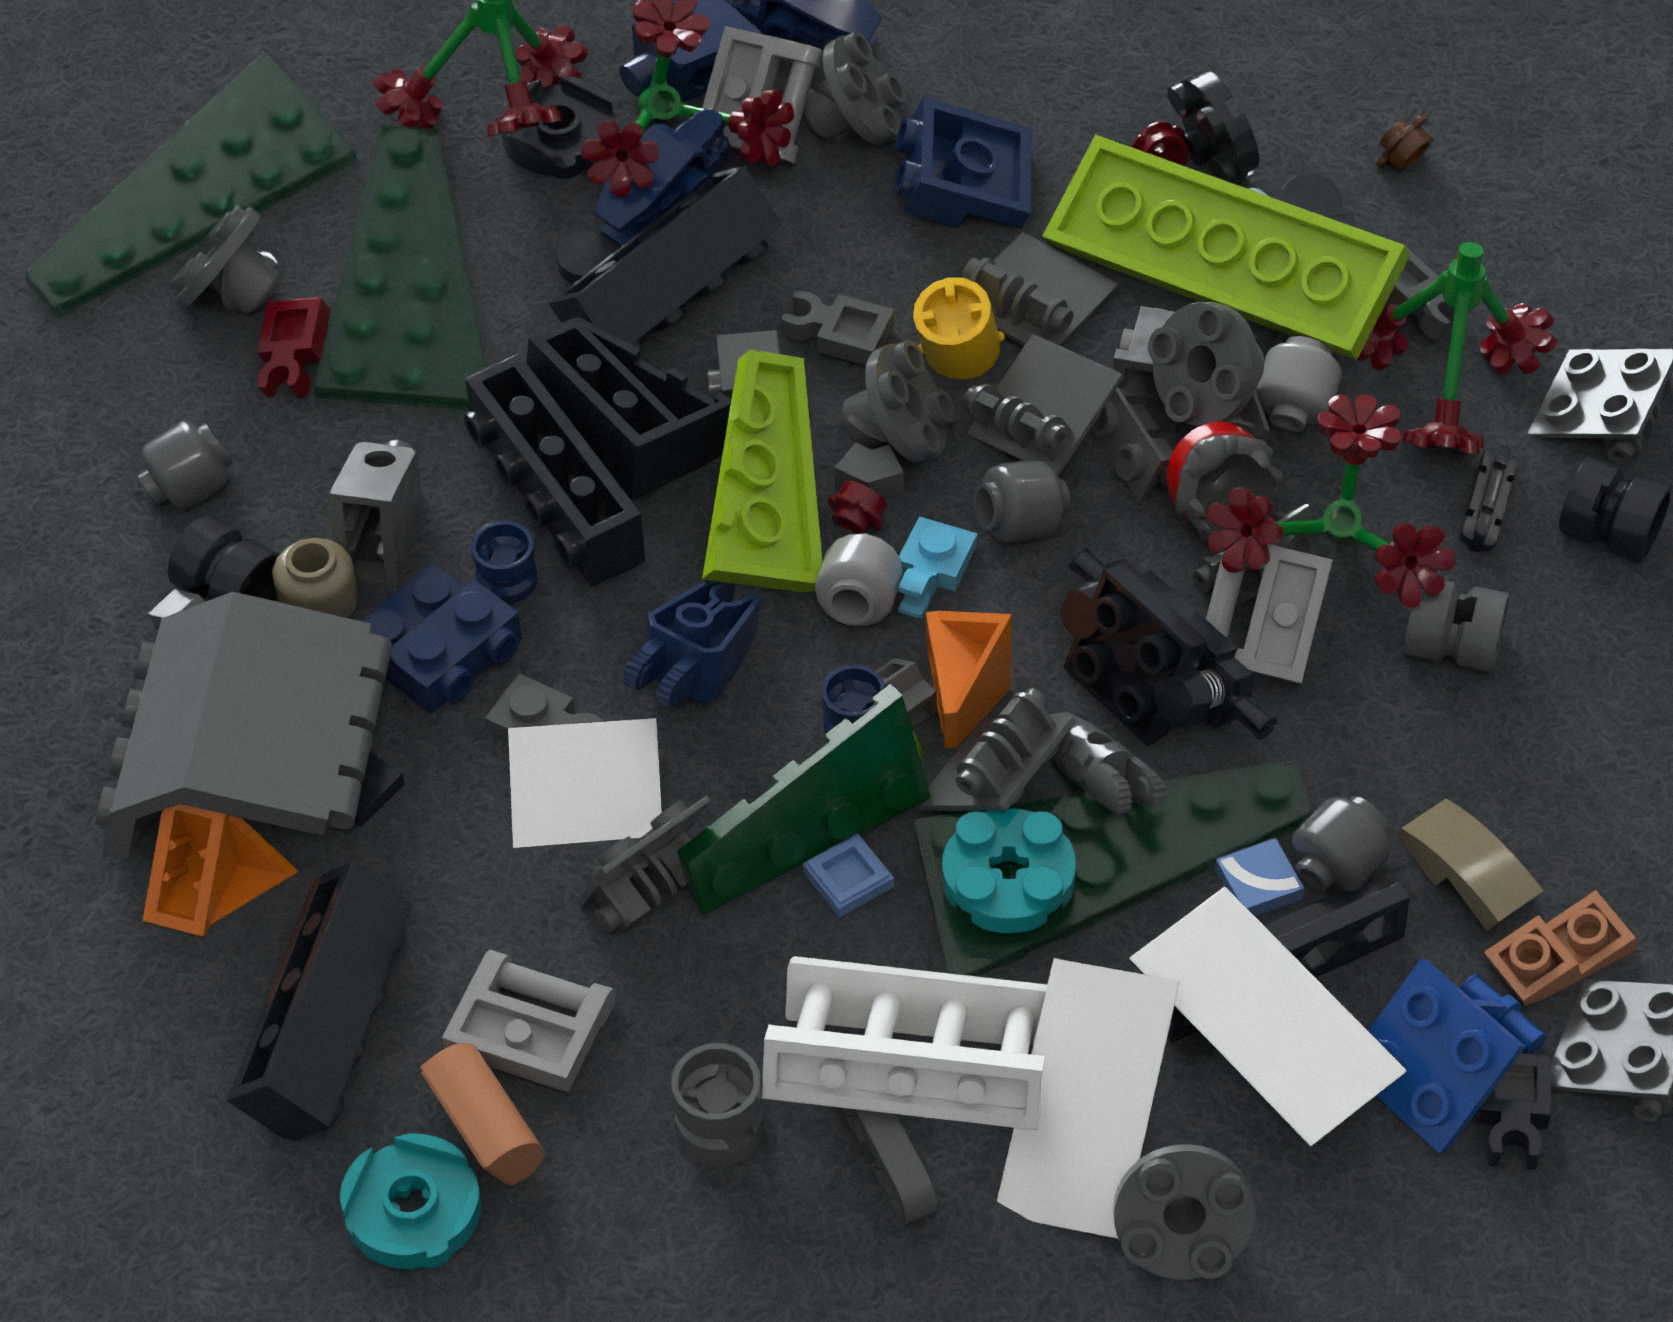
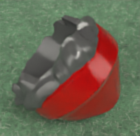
M1217 421L1195 428L1177 444L1168 464L1167 487L1170 498L1175 505L1176 513L1181 514L1197 528L1200 539L1208 541V536L1212 532L1220 530V527L1208 521L1207 510L1213 503L1230 506L1228 496L1232 489L1244 488L1250 490L1253 497L1257 495L1266 497L1274 506L1273 499L1277 495L1276 488L1283 481V473L1272 465L1271 459L1274 455V450L1265 441L1256 439L1251 433L1233 423Z

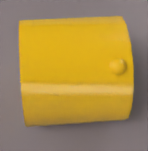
M950 277L932 283L921 292L914 305L913 319L921 342L918 348L925 355L927 363L937 373L955 379L978 377L992 368L1000 355L1001 341L1005 339V334L997 329L987 292L976 282L966 278Z

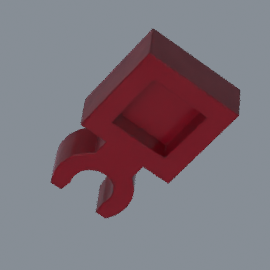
M321 297L267 302L257 354L266 363L258 375V386L266 397H275L278 386L286 379L287 386L297 398H302L306 395L310 380L304 371L305 362L321 361L331 309Z

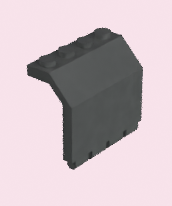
M230 592L162 618L155 643L142 642L135 678L145 680L143 690L130 688L122 726L132 728L130 739L117 737L109 775L119 777L117 787L104 786L101 794L95 824L107 827L102 853L128 859L136 819L178 804L324 836L326 826L338 829L351 828L355 822L362 789L360 782L363 781L373 739L371 733L376 725L383 693L382 684L386 679L393 647L392 642L384 636L369 633L371 623L236 592Z

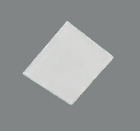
M656 718L508 728L513 848L618 840L628 836L631 838H641L652 829L650 823L662 813Z

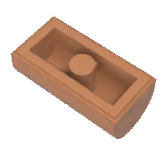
M459 1043L449 1046L420 1066L423 1070L421 1074L484 1170L504 1184L512 1186L529 1177L539 1167L544 1157L543 1147L475 1045Z

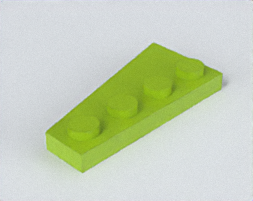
M749 349L738 359L702 579L794 592L815 591V583L823 561L804 358Z

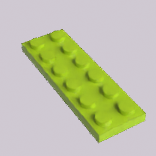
M1098 135L1094 136L1042 235L1049 245L1198 302L1225 304L1237 311L1244 319L1292 337L1301 336L1318 340L1326 344L1332 352L1356 361L1410 257L1406 246Z

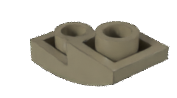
M1447 798L1396 832L1433 885L1436 886L1448 878L1486 931L1543 892V889L1529 871L1492 832L1472 815Z

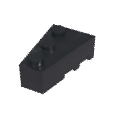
M579 316L529 337L527 365L631 500L687 475L723 454L731 398L721 393L715 399L687 385L688 375L673 367L667 373L640 359V349Z

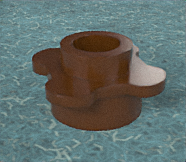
M1421 114L1412 124H1409L1405 119H1401L1393 125L1379 143L1385 149V152L1376 165L1381 169L1390 162L1402 173L1410 164L1422 157L1433 142V138L1422 128L1428 121V117L1425 114Z

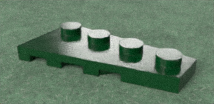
M889 684L872 697L876 706L853 724L846 718L825 734L829 743L801 765L792 760L774 774L773 778L775 781L771 788L751 803L746 799L741 800L677 851L690 895L703 914L796 868L854 834L858 833L860 835L931 798L903 695L895 687Z

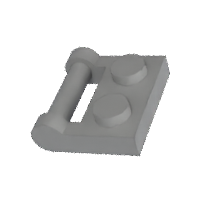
M725 26L702 108H713L715 111L718 110L719 112L729 114L736 110L742 111V104L747 97L761 98L765 90H772L780 60L793 62L781 102H789L794 109V119L789 124L782 125V127L790 130L791 138L786 148L776 147L780 154L779 161L795 164L799 146L795 145L794 142L814 70L821 69L824 50L799 42ZM725 126L723 128L725 137L728 136L731 149L740 151L743 140L739 139L736 133H732L728 126Z
M1267 545L1270 561L1264 567L1244 649L1238 648L1234 657L1253 674L1301 686L1333 560L1275 545ZM1225 552L1217 553L1222 557L1206 620L1227 638L1245 569L1237 573L1225 570L1222 566Z
M488 950L442 1036L443 1048L445 1049L459 1043L473 1044L489 1067L569 1092L600 1027L604 1026L613 1008L616 991L614 988L598 983H593L588 988L511 963L510 955ZM501 988L575 1011L577 1014L575 1018L499 994Z

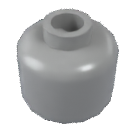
M1297 336L1287 339L1286 343H1280L1269 349L1264 360V372L1257 384L1256 391L1263 411L1270 415L1269 420L1274 426L1300 432L1305 429L1306 424H1318V415L1321 412H1328V401L1337 395L1342 378V370L1338 361L1332 356L1331 349L1326 344L1309 337Z
M849 534L837 539L827 550L815 583L817 602L827 615L837 622L849 626L867 627L881 622L892 610L898 593V587L903 577L900 557L894 548L884 540L869 534Z

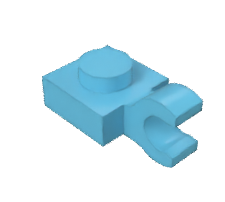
M919 516L899 555L903 568V577L899 584L898 592L905 594L898 608V612L922 619L937 587L955 592L976 550L978 534Z

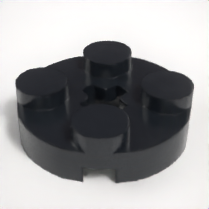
M1204 69L1168 88L1169 101L1175 112L1181 117L1186 133L1183 134V139L1188 148V156L1198 166L1207 161L1210 164L1214 177L1233 184L1253 174L1252 171L1258 168L1260 162L1256 139L1245 114L1243 113L1234 118L1224 103L1234 96L1223 81L1214 73Z
M560 77L561 85H549L546 87H542L541 80L528 83L532 103H538L541 106L556 105L563 120L553 123L540 121V125L533 128H520L519 131L514 133H502L503 147L508 152L510 158L519 166L529 171L543 175H552L559 179L575 177L582 170L591 168L596 161L584 159L581 155V148L588 140L600 139L597 127L607 120L616 122V117L612 110V102L608 94L594 83L576 77ZM508 101L503 106L502 115L505 110L509 109ZM564 122L569 123V127L562 130H552L548 127L549 124L560 126Z

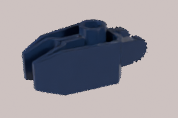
M726 0L748 21L756 25L761 34L794 41L797 38L822 50L834 39L840 36H847L854 31L862 33L873 49L878 39V36L874 33L882 19L877 10L867 0Z
M713 108L699 109L697 113H693L692 118L689 117L675 131L665 124L653 125L641 138V141H653L659 147L658 160L653 163H647L654 172L653 182L648 188L643 189L632 181L629 195L618 197L611 193V179L608 178L604 183L595 209V216L604 222L600 230L601 234L607 236L618 246H623L713 175L722 165V161L727 160V156H730L731 150L728 136L725 137L723 130L725 128L722 114H719L718 110L714 111Z
M711 580L702 581L649 612L644 646L639 649L638 653H635L633 658L631 657L626 670H624L623 682L626 686L636 691H640L641 688L644 689L645 685H648L653 680L660 682L656 699L659 703L669 708H674L675 705H678L679 701L682 702L687 696L697 702L716 700L738 671L749 652L757 630L762 595L755 593L733 602L735 584Z

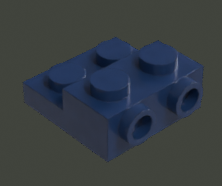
M923 97L913 117H905L902 120L895 142L896 151L906 153V160L904 159L899 165L894 181V193L904 196V213L958 228L966 214L970 213L1022 228L1031 214L1032 128Z
M435 562L429 564L360 620L371 623L369 633L384 636L392 642L393 647L386 680L430 714L434 713L447 701L449 703H456L464 698L470 691L474 679L490 665L506 663L515 654L522 640L518 611L477 580L473 579L465 586Z

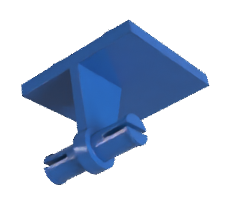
M1420 959L1368 1029V1032L1407 1070L1378 1093L1376 1097L1439 1154H1442L1452 1146L1521 1052L1534 1054L1546 1041L1547 1034L1520 1013L1521 1004L1511 995L1502 997L1481 979L1480 975H1471L1458 988L1427 959Z

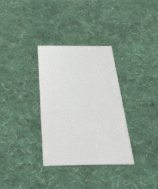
M1223 887L1129 958L1145 975L1180 981L1174 1004L1176 1008L1310 1146L1319 1141L1407 1071L1226 887Z
M1053 959L1031 1055L1045 1056L1038 1130L1014 1128L997 1202L1032 1222L1118 1239L1113 1219L1114 1197L1121 1179L1141 1156L1180 981Z

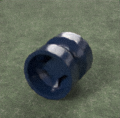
M495 521L485 525L476 532L471 543L472 560L476 568L475 580L507 604L522 601L532 594L537 586L538 573L534 562V541L529 530L516 522Z
M845 665L833 670L825 678L821 687L825 734L846 718L853 724L876 706L872 697L885 688V683L877 672L862 665Z

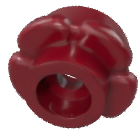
M1157 121L1148 125L1141 134L1136 136L1132 144V148L1182 166L1185 164L1188 156V148L1183 139L1185 132L1179 126L1172 127L1167 121ZM1163 143L1159 148L1155 150V147L1157 145Z
M845 481L836 496L832 494L829 496L828 504L835 511L832 515V520L836 525L852 530L856 534H865L868 527L876 531L882 529L881 517L887 508V503L874 490L854 481Z

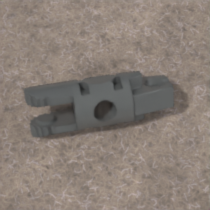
M1067 711L1049 714L1050 717H1073L1075 723L1059 742V748L1052 757V760L1065 776L1107 809H1110L1112 813L1118 815L1128 812V809H1131L1130 804L1133 802L1131 798L1138 804L1141 803L1142 807L1145 806L1146 809L1161 806L1162 802L1166 801V796L1169 794L1167 793L1164 780L1099 727Z

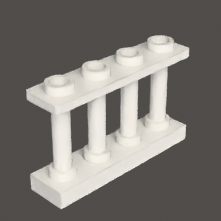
M792 957L787 968L785 1016L788 1020L798 1021L796 1028L768 1025L764 1038L762 1099L1038 1130L1041 1116L1045 1056L1030 1055L1028 1052L1030 1045L1034 1044L1047 985ZM825 1025H835L866 1030L863 1036L824 1031ZM893 1032L931 1036L934 1038L932 1043L892 1039ZM961 1040L1002 1044L1001 1051L960 1047Z

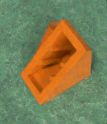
M957 611L926 612V649L933 687L937 691V709L944 748L958 747L1011 689L1012 614Z
M178 804L163 809L161 813L142 921L204 937L210 925L299 871L243 818Z

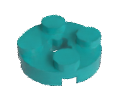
M1008 808L1006 811L969 812L958 820L956 832L947 841L942 860V880L946 897L955 909L957 903L962 910L971 914L972 923L985 930L999 933H1020L1036 929L1047 923V915L1057 910L1061 904H1063L1064 908L1074 892L1076 875L1074 849L1069 839L1062 832V824L1059 819L1049 812H1032L1017 808ZM1012 861L1021 864L1024 868L1017 870L1016 878L1004 879L1002 878V871L993 867L1001 862Z
M405 1134L393 1137L395 1145L383 1147L376 1153L373 1152V1147L359 1155L349 1167L340 1190V1203L349 1240L366 1257L388 1267L415 1269L422 1266L432 1268L444 1264L454 1252L466 1244L474 1233L480 1219L482 1202L475 1173L467 1164V1158L452 1143L427 1134ZM413 1190L422 1191L423 1203L425 1205L419 1210L403 1212L400 1210V1206L394 1203L396 1197L408 1198Z

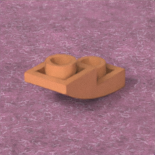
M1595 890L1547 923L1538 915L1484 951V956L1520 1002L1527 1006L1552 996L1636 951L1638 947L1636 937Z

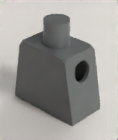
M390 440L385 444L357 443L329 493L334 542L343 546L351 556L356 582L398 587L422 512L418 453L410 444L401 440ZM372 510L380 511V521L374 535H382L376 554L384 560V563L357 560Z

